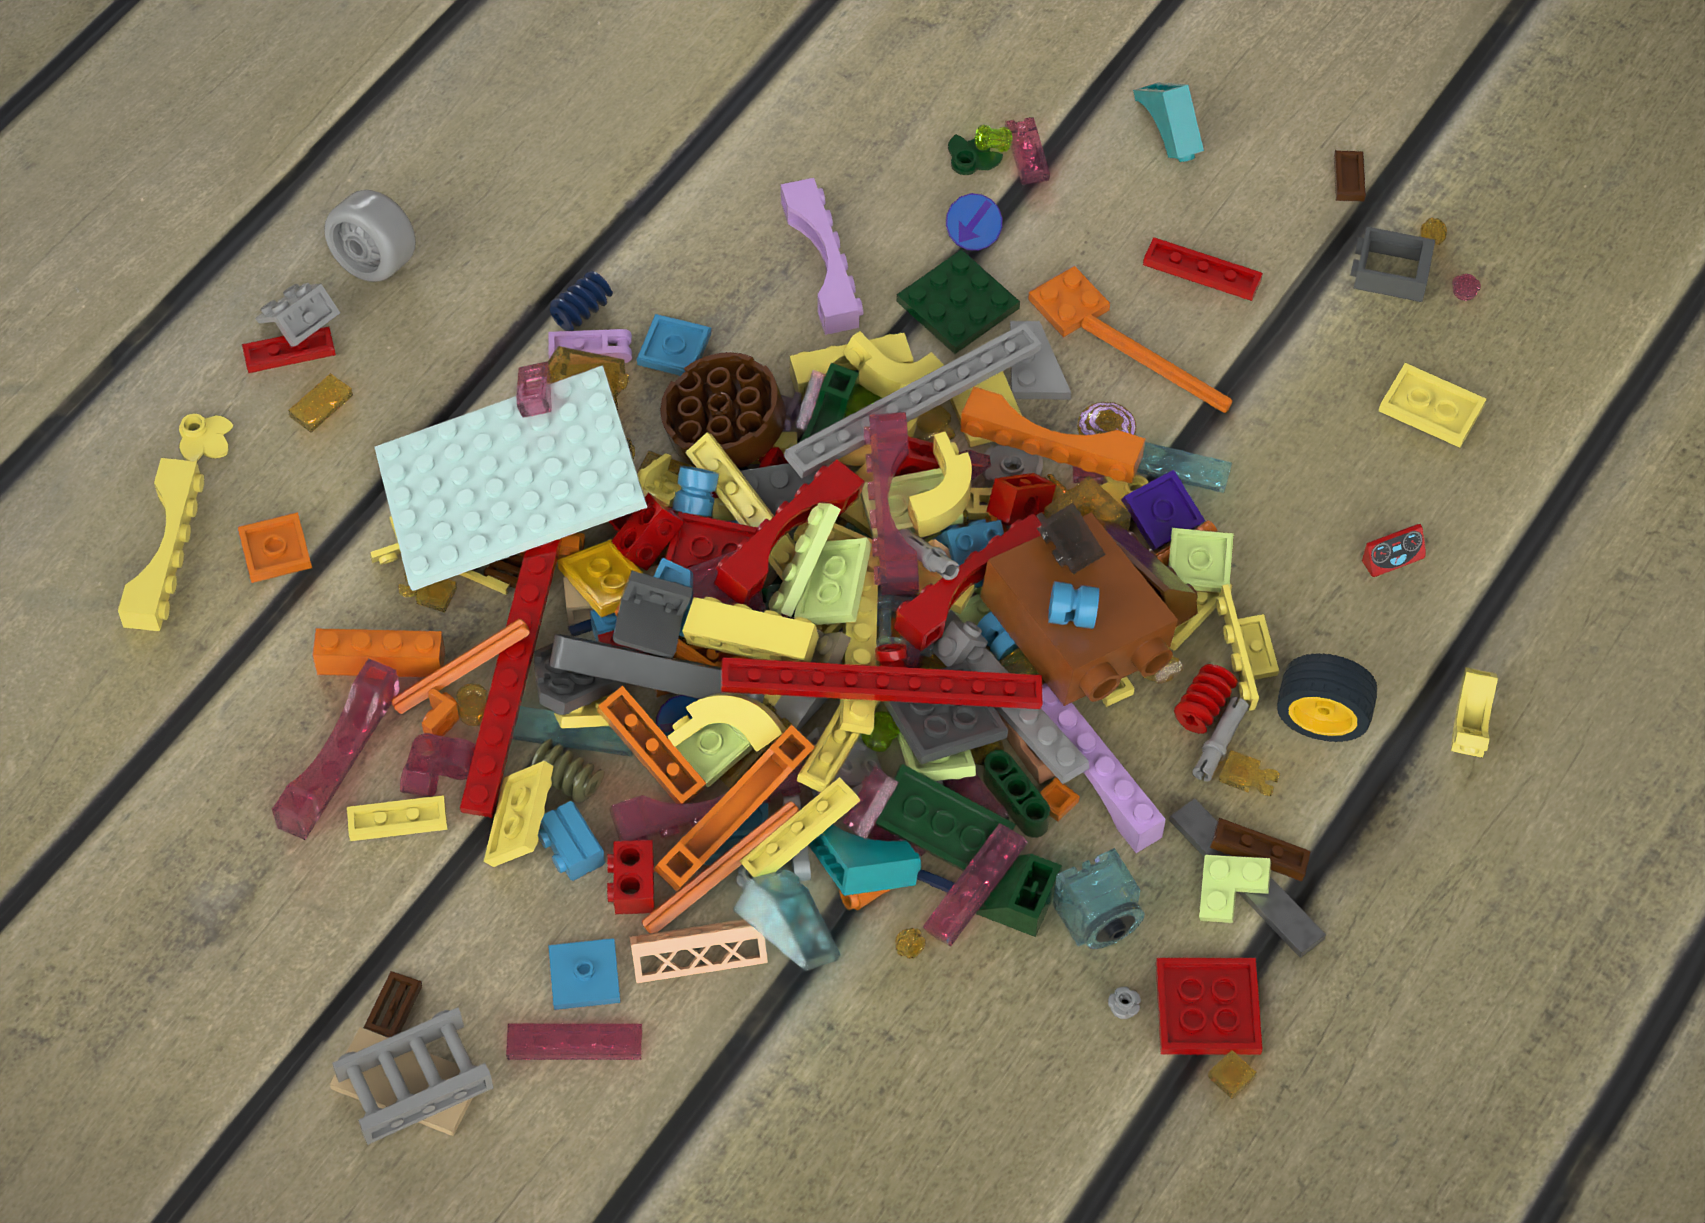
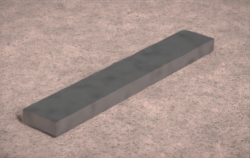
M1195 798L1171 815L1170 822L1204 857L1205 855L1231 856L1210 848L1217 821ZM1271 877L1269 894L1238 892L1300 958L1325 939L1326 934Z

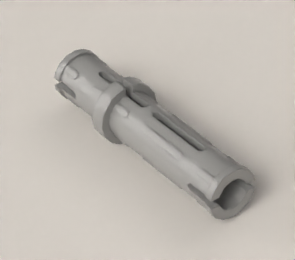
M909 529L898 531L895 536L896 545L921 561L927 570L939 573L946 580H951L957 576L959 567L956 566H958V563L948 558L945 551L939 547H932Z
M1230 698L1229 704L1210 740L1204 742L1202 746L1203 753L1192 771L1193 775L1199 780H1202L1204 773H1206L1204 781H1210L1219 762L1223 761L1227 756V747L1245 712L1249 708L1248 703L1244 699L1240 698L1238 704L1235 705L1238 698Z

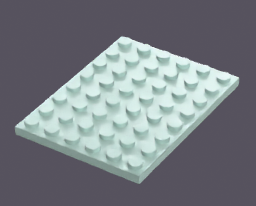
M603 365L375 446L408 584L412 591L648 507Z

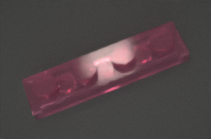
M999 823L923 925L925 931L951 947L1027 845L1026 839Z
M508 1023L506 1057L507 1060H642L643 1028L642 1024Z

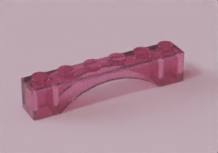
M906 412L869 415L870 426L864 427L865 445H871L872 453L866 454L867 473L873 472L874 481L868 482L869 500H875V510H870L871 528H877L878 537L872 538L873 557L879 556L880 566H874L875 585H881L882 596L919 594L917 552L905 541L896 528L888 503L893 477L899 465L908 455Z
M368 658L352 684L343 711L324 747L308 768L295 780L288 783L272 808L278 829L306 840L392 704V698L399 693L400 685L395 669Z
M801 763L762 804L771 803L770 798L780 794L783 797L801 793L800 788L804 787V784L797 781L798 774L802 769ZM641 795L611 805L609 811L619 841L648 840L649 837L658 834L663 839L680 833L679 827L691 824L693 828L724 795L694 804L661 802Z

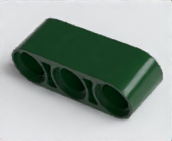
M1003 750L990 752L986 756L984 763L983 780L985 785L1023 834L1031 838L1043 836L1047 832L1050 817V807L1047 801L1009 753ZM1000 768V769H1002V770H1004V771H1003V772H995V771H993L992 769ZM1012 792H1019V793H1021V794H1023V795L1015 796V795H1012L1011 793H1012ZM1036 815L1041 819L1033 820L1029 816Z

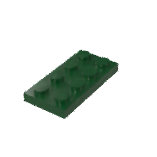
M904 764L899 765L871 823L903 840H907V842L984 883L989 881L1016 826L1013 822Z

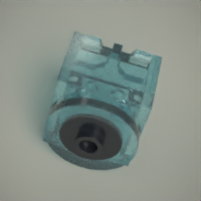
M1115 848L1098 855L1093 865L1087 860L1083 862L1082 870L1078 871L1076 867H1072L1056 876L1053 906L1078 947L1085 943L1090 949L1110 946L1132 933L1144 919L1145 913L1139 905L1141 890Z

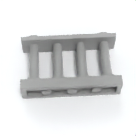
M459 1008L451 1011H441L431 1020L358 1052H348L342 1055L338 1061L332 1063L339 1083L350 1078L366 1113L358 1121L367 1145L493 1089L491 1074L486 1064L484 1063L479 1066L472 1064L457 1033V1030L464 1027ZM443 1036L461 1071L459 1075L448 1080L441 1079L425 1044ZM412 1050L429 1084L426 1090L417 1094H410L394 1058ZM380 1064L398 1099L396 1103L383 1109L378 1108L362 1073Z

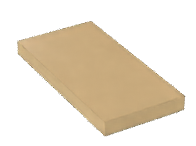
M360 1027L346 1053L358 1052L388 1039V1037ZM413 1050L394 1058L410 1094H417L429 1087ZM430 1054L441 1079L448 1080L459 1075L461 1072L456 1063ZM381 1064L362 1072L379 1108L383 1109L396 1103L398 1099ZM335 1074L330 1083L331 1089L359 1100L350 1078L339 1083ZM472 1098L418 1123L454 1136Z

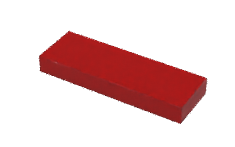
M329 326L318 329L297 346L291 347L284 336L242 344L248 373L336 355Z

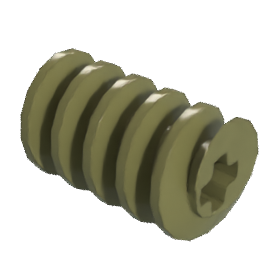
M547 739L537 749L532 765L542 761L553 765L551 781L554 788L557 790L562 789L565 795L573 796V800L578 803L589 799L600 786L605 771L599 769L592 775L594 771L592 763H588L582 768L584 758L579 756L572 762L574 752L568 750L562 756L564 746L557 744L551 749L553 739Z

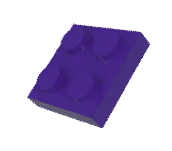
M1175 470L1149 482L1121 499L1153 551L1171 542L1172 528L1193 530L1205 522Z

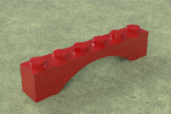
M838 459L829 467L826 465L822 466L809 485L804 483L797 490L795 498L790 503L784 501L771 520L765 519L758 526L756 534L751 539L745 537L731 557L726 555L716 567L718 573L714 584L738 604L746 605L763 589L768 574L769 555L779 540L795 527L808 522L810 512L814 507L818 506V503L832 504L841 509L838 516L843 514L859 499L865 481Z
M1033 513L1024 520H1016L1006 533L1001 536H994L981 551L972 552L965 559L964 563L959 566V572L955 578L946 580L942 577L934 585L932 583L926 585L913 600L904 601L896 610L897 615L894 629L919 653L943 636L950 609L970 586L984 579L989 559L1051 530Z

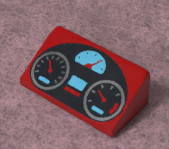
M1416 524L1366 543L1362 562L1370 575L1377 577L1424 559L1426 549L1423 527L1421 524Z

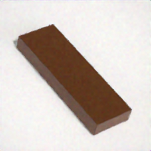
M1222 818L1218 819L1210 848L1231 856L1270 858L1272 871L1302 881L1306 874L1311 854L1310 850Z

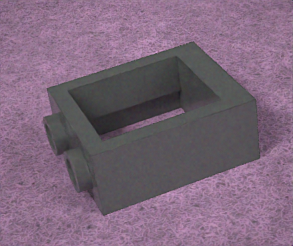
M1366 227L1364 238L1358 237L1355 254L1360 255V260H1353L1350 276L1356 277L1353 289L1423 302L1435 240ZM1374 252L1418 261L1415 278L1365 269L1368 253Z

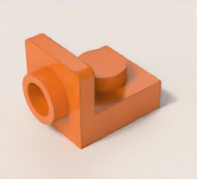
M432 688L428 695L433 709L429 710L425 715L422 727L425 740L435 746L459 721L456 700L446 692L440 693Z

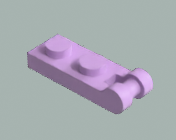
M629 330L548 332L549 363L604 360L628 363L632 360V350L629 347L632 342V334ZM608 344H616L617 346H608Z

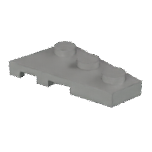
M1010 321V330L1025 323L1042 343L1039 352L1011 366V391L1014 398L1071 400L1070 388L1040 321Z

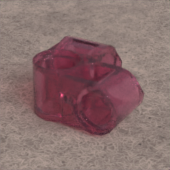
M431 733L418 735L412 743L407 763L402 771L400 792L433 797L437 790L439 775L456 780L467 779L476 745L462 738H449ZM426 751H433V752H434V753H432L431 755H428V756L421 755L422 753H424V752H426Z

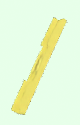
M473 570L459 574L505 595L508 593L507 588L509 584L489 575L486 577Z

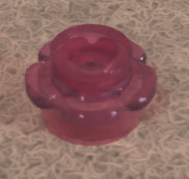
M1465 273L1461 276H1456L1452 281L1454 286L1453 293L1460 300L1468 301L1473 299L1477 295V291L1481 289L1480 281L1471 274Z

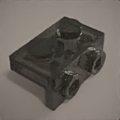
M1071 503L1047 519L1042 512L1036 515L1042 524L1037 529L1046 544L1053 541L1056 549L1051 552L1061 568L1067 565L1072 574H1075L1106 555L1074 503Z

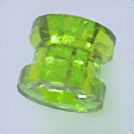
M876 712L874 714V729L871 735L861 734V738L869 749L876 752H884L890 747L892 740L899 735L900 730L889 713Z

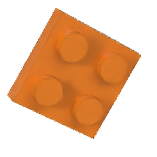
M1075 266L1033 289L1028 294V300L1063 337L1079 329L1087 314L1098 318L1110 311V302Z
M298 512L238 527L251 583L312 568Z

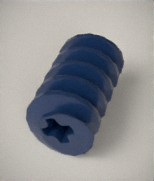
M589 271L584 275V278H579L574 285L569 286L567 291L562 292L559 298L551 301L550 313L554 321L564 331H574L573 325L580 327L583 323L581 318L588 320L591 317L590 311L597 313L599 311L598 304L601 306L607 305L606 296L611 297L613 292L607 281L600 274Z

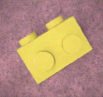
M665 453L657 460L654 459L646 468L640 469L638 478L644 497L649 492L672 508L675 492L681 490V487L677 484L678 475L668 471L672 456Z

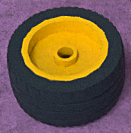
M1325 653L1302 655L1293 659L1284 672L1277 702L1279 717L1292 730L1314 739L1329 742L1357 739L1367 732L1372 721L1377 699V682L1367 669L1348 658Z

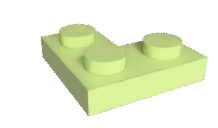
M1205 855L1199 913L1200 921L1233 923L1236 892L1269 894L1270 858Z

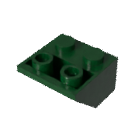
M1034 854L1000 857L975 909V914L1036 937L1060 884L1062 865Z

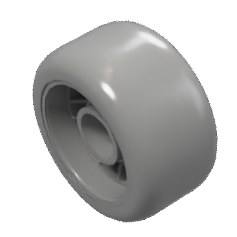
M360 190L352 193L329 213L325 221V238L332 255L346 271L359 279L369 282L386 280L404 266L414 253L416 239L409 218L396 202L379 192Z

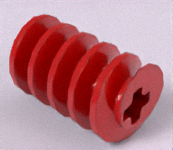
M1207 664L1202 666L1198 675L1194 677L1192 684L1188 686L1186 693L1181 697L1180 702L1175 706L1174 714L1178 722L1191 732L1198 734L1206 733V726L1213 724V717L1220 713L1219 707L1225 705V698L1230 697L1232 694L1231 689L1236 688L1238 684L1236 677L1230 671L1218 665Z

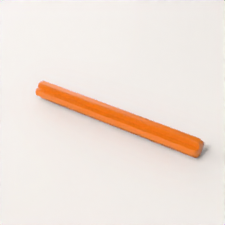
M1091 314L1085 316L1081 323L1083 329L1221 412L1226 413L1231 407L1233 400Z
M792 801L782 806L642 920V925L649 934L658 933L742 865L740 860L800 811L799 808Z

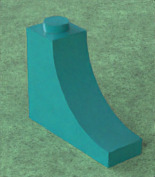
M1157 82L1133 90L1135 101L1144 105L1153 117L1162 136L1168 158H1176L1179 162H1185L1196 158V153L1204 151L1189 85Z
M832 824L808 844L844 896L915 886L918 872L921 870L920 856L914 851L907 840L880 841L863 838L848 833Z

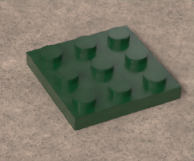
M962 249L899 292L896 298V302L954 354L1020 309V301Z

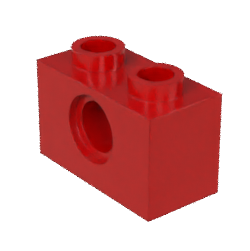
M1035 473L995 478L986 512L996 517L997 520H1001L1003 525L1011 526L1018 519L1024 520L1032 513L1038 519L1048 518L1056 484Z

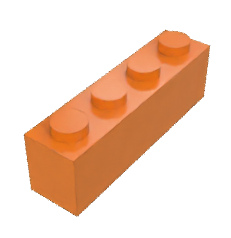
M316 628L313 659L317 675L427 677L444 666L445 646L442 631Z
M623 685L598 705V713L680 809L705 789L706 782L678 749L674 747Z

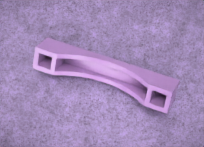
M814 178L781 184V204L788 225L799 230L812 241L819 250L826 265L827 274L824 284L818 293V315L825 335L859 328V316L863 315L862 302L860 298L855 299L854 279L852 275L848 276L846 273L848 270L847 259L844 253L840 254L839 252L840 240L837 231L832 232V216L830 210H825L824 208L825 196L823 189L817 188Z
M1046 683L1042 685L1043 704L1041 709L1088 759L1089 769L1083 773L1101 797L1120 834L1135 853L1161 839L1166 820L1076 707L1072 703L1063 706Z

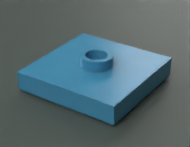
M655 314L638 354L637 365L681 376L685 372L684 368L702 358L711 336V327Z
M614 938L548 945L554 1010L621 1003Z

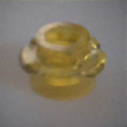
M1431 217L1422 224L1420 230L1421 237L1434 239L1435 244L1440 245L1446 239L1447 227L1439 218L1434 219Z
M904 929L897 935L895 940L897 954L912 959L922 952L926 940L922 936L920 929Z

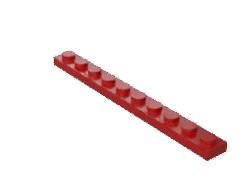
M562 538L525 551L506 627L516 620L522 619L527 624L530 633L499 653L460 805L461 813L493 818Z
M722 657L721 692L1024 709H1041L1043 704L1042 675Z

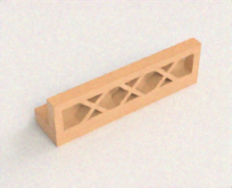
M760 917L629 937L636 983L768 963L763 924ZM757 938L759 955L745 957L736 951L744 940ZM735 942L732 947L727 943ZM719 944L728 950L724 958L718 962H712L704 956L712 945ZM703 947V948L700 950V952H698L697 950L694 949V948ZM680 950H688L696 956L690 965L686 967H679L671 960ZM670 952L667 957L661 954ZM655 955L663 961L656 971L642 973L641 956ZM732 955L738 957L737 959H730ZM700 960L705 962V964L697 965ZM667 965L673 968L664 970Z

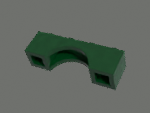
M831 362L821 385L813 414L799 442L845 418L859 385L858 372Z

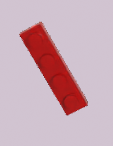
M1153 237L1143 259L1144 266L1250 301L1253 300L1263 275L1262 272Z

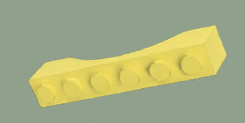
M161 458L154 484L158 498L166 511L164 537L151 562L138 576L125 584L118 608L124 628L160 631L163 620L168 619L170 611L168 600L170 594H174L176 590L177 568L182 567L184 560L183 545L184 542H188L190 539L191 527L189 523L191 517L196 516L198 506L197 494L202 492L204 487V475L200 474L197 461Z

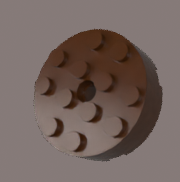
M725 352L703 357L684 368L685 372L675 382L671 381L667 386L661 401V420L676 453L682 460L693 467L696 466L685 452L707 432L713 435L736 467L741 468L749 466L765 455L774 446L783 431L786 420V407L781 392L770 369L766 365L763 366L754 361L752 356L742 353Z

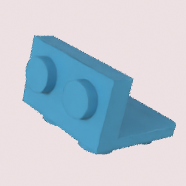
M982 519L971 522L966 527L959 528L958 524L948 526L941 530L942 533L932 540L936 539L948 547L951 559L957 562L958 566L956 567H959L972 552L981 551L994 536L1003 535L1004 530L1001 520L986 523V520ZM984 579L976 583L975 588L982 587Z

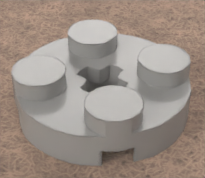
M992 445L983 456L982 474L985 478L984 483L988 488H992L995 478L1029 473L1042 476L1043 461L1041 456L1039 458L1038 455H1031L1023 450L1002 445L995 448ZM1016 464V470H1010L1006 467Z

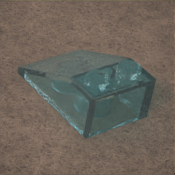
M783 869L751 878L733 908L739 916L805 971L839 959L841 954L809 889L800 883V879L796 874Z

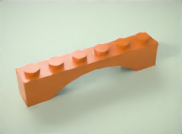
M973 387L961 414V432L967 433L972 437L984 438L1002 446L1023 450L1031 455L1052 459L1057 463L1069 464L1082 468L1087 472L1108 476L1116 481L1132 484L1143 458L1146 438L1119 430L1092 435H1075L1052 431L1036 425L1021 416L1009 405L1002 395L977 387Z
M791 725L715 806L662 858L653 870L676 892L679 891L812 752L815 746Z

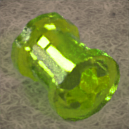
M980 125L976 130L975 144L979 150L994 148L998 149L999 152H1007L1010 149L1012 132L1008 127L994 129L988 125Z

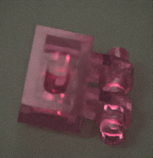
M874 766L869 777L865 776L861 782L863 787L858 794V798L861 801L848 811L843 823L855 834L866 839L899 782L886 774L885 771Z

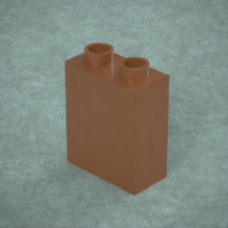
M1092 512L988 560L980 598L1036 671L1042 675L1043 680L1063 706L1085 696L1092 702L1102 700L1118 687L1122 678L1136 671H1139L1144 677L1151 676L1163 669L1171 660L1173 652L1170 650L1178 619ZM1054 581L1070 583L1074 589H1078L1081 585L1099 588L1097 617L1093 629L1076 627L1073 621H1069L1067 625L1048 623L1049 604Z

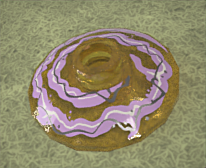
M1113 402L1091 404L1082 411L1078 418L1077 431L1079 435L1102 434L1114 430L1136 435V422L1133 415L1125 407Z

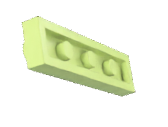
M818 503V506L812 509L808 517L809 525L806 532L796 542L795 556L782 573L783 582L779 590L772 595L769 601L771 611L791 619L838 517L840 508L832 504Z

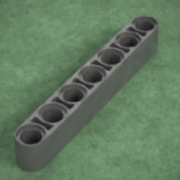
M555 634L549 664V666L700 699L713 694L728 693L721 692V667L674 657L666 658L641 650L569 635ZM737 693L754 698L763 703L765 695Z

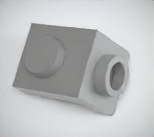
M952 620L943 632V636L938 639L932 648V651L949 667L963 663L974 646L985 648L988 641L981 635L982 630L974 623Z

